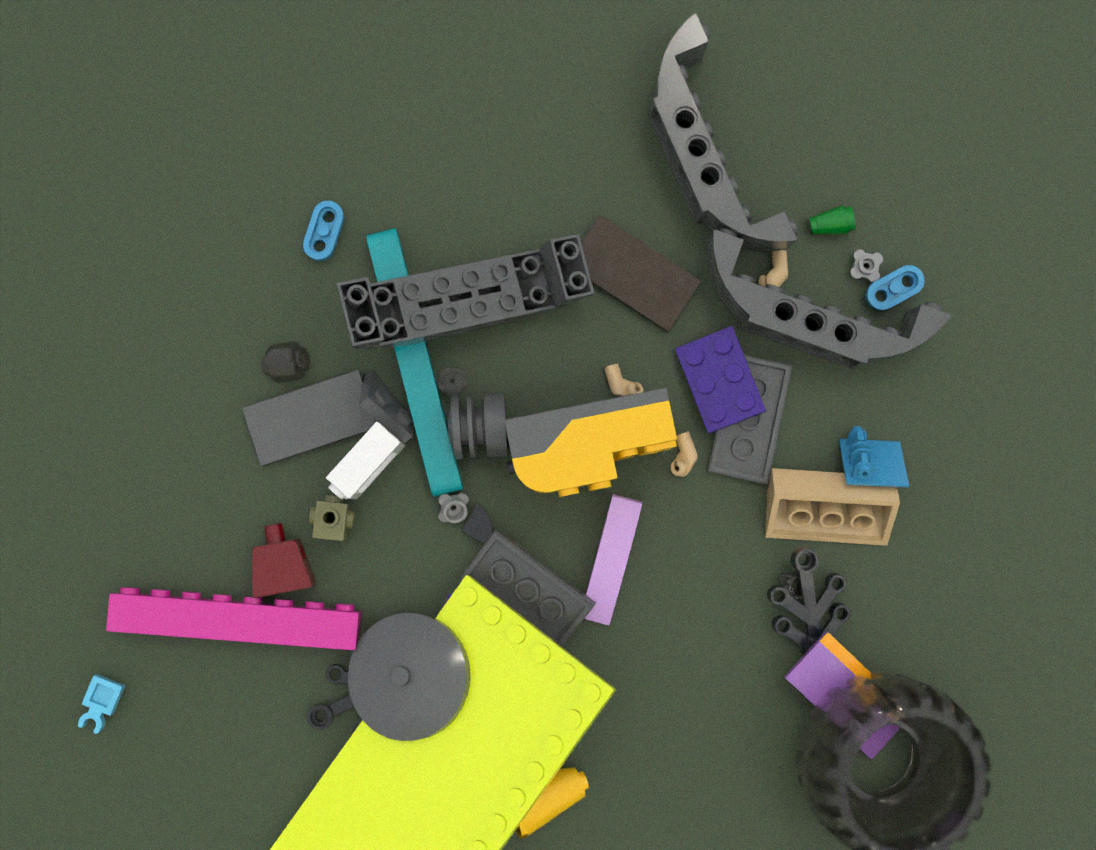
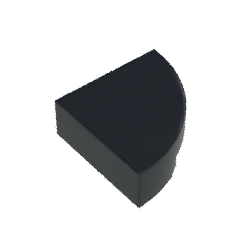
M477 504L462 531L484 544L492 535V523L487 512Z

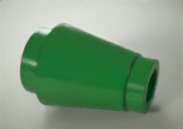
M840 205L809 217L812 235L849 234V231L856 230L852 206L844 207V205Z

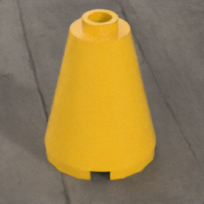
M575 767L559 769L516 829L517 836L520 839L528 837L586 796L585 790L589 789L584 772H578Z

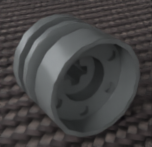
M504 392L484 394L482 408H476L472 394L467 395V409H462L460 395L451 396V406L448 413V433L455 460L464 459V446L469 445L471 459H476L478 445L483 444L488 458L508 457V436L504 421L507 420Z

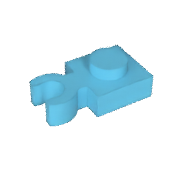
M99 674L93 675L82 705L89 707V711L80 717L78 727H85L88 719L91 718L96 722L93 733H100L105 727L104 714L109 716L114 714L126 685Z

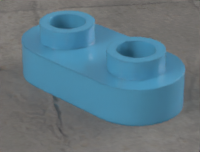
M333 201L320 202L314 208L303 241L305 253L315 261L322 262L332 257L344 224V212ZM329 213L335 215V219L331 223H327L324 220L325 216ZM318 242L325 243V249L323 251L319 252L315 250V246Z
M905 265L869 285L865 292V301L872 310L886 311L920 292L924 286V275L916 266ZM903 277L909 278L911 282L910 287H905L902 284ZM877 291L884 294L883 302L876 299L875 294Z

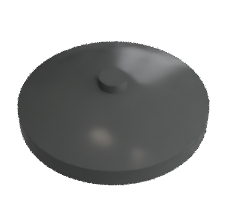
M400 613L388 616L372 625L356 644V650H353L348 668V688L352 703L361 719L372 730L382 736L400 741H413L431 737L444 730L453 722L466 701L470 687V666L467 653L457 635L436 618L416 613Z

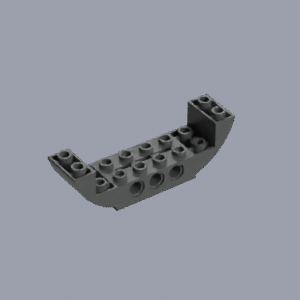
M695 13L678 29L669 42L660 65L648 117L696 224L702 222L712 232L714 229L720 231V228L734 231L738 235L737 238L744 240L741 248L765 253L777 250L787 251L797 240L795 235H798V230L794 220L791 217L787 218L784 211L756 224L749 225L751 221L749 210L745 204L741 205L736 194L739 193L737 183L733 176L728 177L724 169V165H726L724 154L720 148H715L711 139L714 136L712 127L707 119L703 121L699 109H701L699 98L695 92H690L686 83L689 81L685 68L702 61L709 42L708 39H710L706 23L704 21L700 22ZM690 152L698 154L699 157L691 155ZM702 180H708L712 185H707Z
M720 228V231L714 229L706 242V257L710 279L718 297L727 310L741 322L740 329L852 370L866 364L891 359L923 344L935 335L951 317V314L943 312L942 306L925 302V305L921 304L905 313L900 330L891 327H883L882 330L871 326L872 321L864 317L854 316L852 319L843 316V311L836 307L825 305L824 308L813 305V300L808 297L795 295L794 298L783 294L784 290L778 286L766 284V287L755 284V279L740 273L736 277L731 275L744 241L737 238L738 235L734 231L726 228ZM775 310L783 313L784 321L776 316ZM805 320L812 324L813 331L806 327ZM835 331L841 335V342L835 337Z
M579 234L550 239L540 249L405 277L370 283L369 278L364 277L336 283L351 345L355 349L363 350L407 346L516 322L572 304L595 294Z

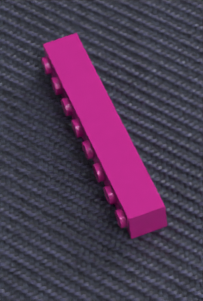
M121 587L120 592L110 593L106 631L343 650H356V644L360 640L362 610H355L354 604L337 603L336 608H324V602L305 601V606L293 605V600L275 599L274 604L262 603V597L253 598V596H244V601H233L232 595L213 594V599L201 598L200 592H182L181 597L170 596V590L151 589V594L139 593L140 588Z

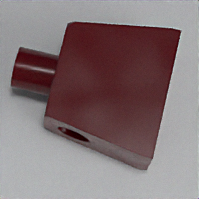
M283 523L264 526L267 545L253 547L252 550L253 598L316 586V580L301 540L286 541Z

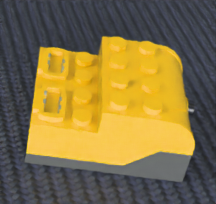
M667 388L504 420L512 461L507 462L509 474H517L522 483L535 492H558L559 497L578 494V487L588 486L589 491L611 487V481L617 479L614 461L632 458L637 454L638 456L649 455L677 447V436Z

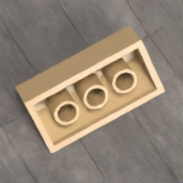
M772 468L767 490L765 538L887 546L900 505L897 487L846 485L844 473Z

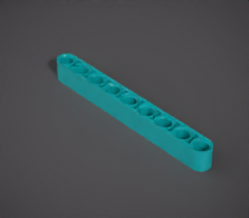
M396 228L366 235L377 282L409 276ZM425 341L394 347L432 495L437 497L445 493L463 490L457 460H455L454 451L449 442L448 425L427 343Z

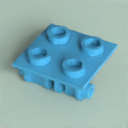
M860 426L853 427L847 439H839L846 485L909 487L900 441L867 440V432Z

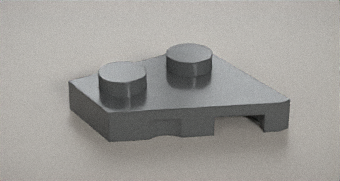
M373 369L370 370L363 377L359 405L401 442L406 443L413 437L414 423L412 416L403 408Z

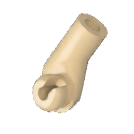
M786 250L772 251L773 268L767 275L759 277L758 285L766 287V284L780 287L788 278Z
M618 363L604 368L613 395L622 397L643 392V387L640 383H633L622 378Z

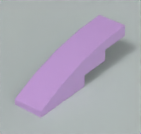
M616 494L612 495L586 595L595 601L596 604L584 618L586 620L610 625L635 535L642 501Z

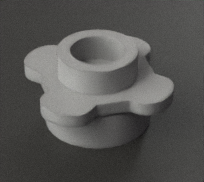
M862 249L855 251L853 254L855 261L850 270L852 278L868 279L870 282L879 280L880 273L878 271L880 264L883 262L882 255L877 252L874 254L865 253ZM865 263H868V264H869V268H868V269H866V268L864 267V264H865Z
M447 493L442 494L438 499L441 505V511L438 513L439 520L450 523L464 521L468 517L466 503L469 501L468 496L465 493L449 496ZM453 505L456 506L455 509H450L451 506H453Z

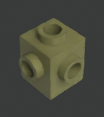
M325 495V501H316V507L311 506L309 514V524L314 525L312 538L347 541L348 531L353 529L355 524V511L351 510V504L344 503V498L340 499L338 496ZM332 512L335 514V521L333 523L329 519Z

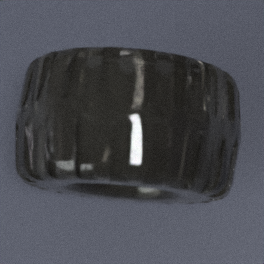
M887 672L871 673V679L859 675L847 680L848 687L841 689L836 686L826 693L830 699L822 707L816 704L809 713L813 720L809 728L802 727L799 741L803 745V750L796 752V766L801 773L798 776L799 786L807 799V803L824 829L838 842L851 850H950L948 845L953 841L957 840L960 843L964 841L970 834L966 829L972 820H980L984 809L980 806L982 797H989L991 782L985 777V773L991 771L990 756L983 750L986 746L985 739L981 731L974 725L971 717L943 691L902 674L892 675ZM885 725H896L903 728L908 734L912 745L911 762L905 775L895 785L881 791H866L857 787L849 771L860 747L873 733Z

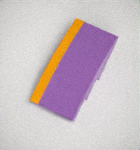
M827 631L822 634L784 676L871 760L913 715Z

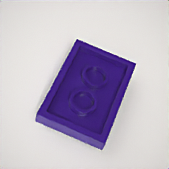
M733 326L675 348L708 434L767 412Z

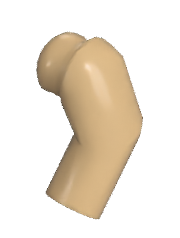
M689 431L677 435L676 441L680 452L670 465V470L675 476L684 477L689 474L698 458Z

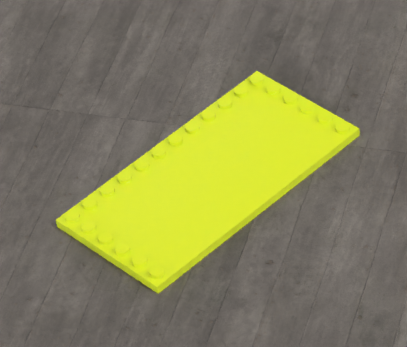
M466 575L436 617L437 620L443 622L457 635L464 646L469 660L470 687L466 701L458 716L441 732L425 739L400 741L382 736L372 730L362 720L270 850H502L616 689L473 577Z

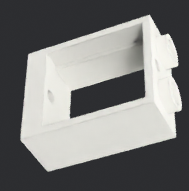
M376 422L326 477L331 482L328 488L340 499H358L402 451L406 444L401 442L381 423Z

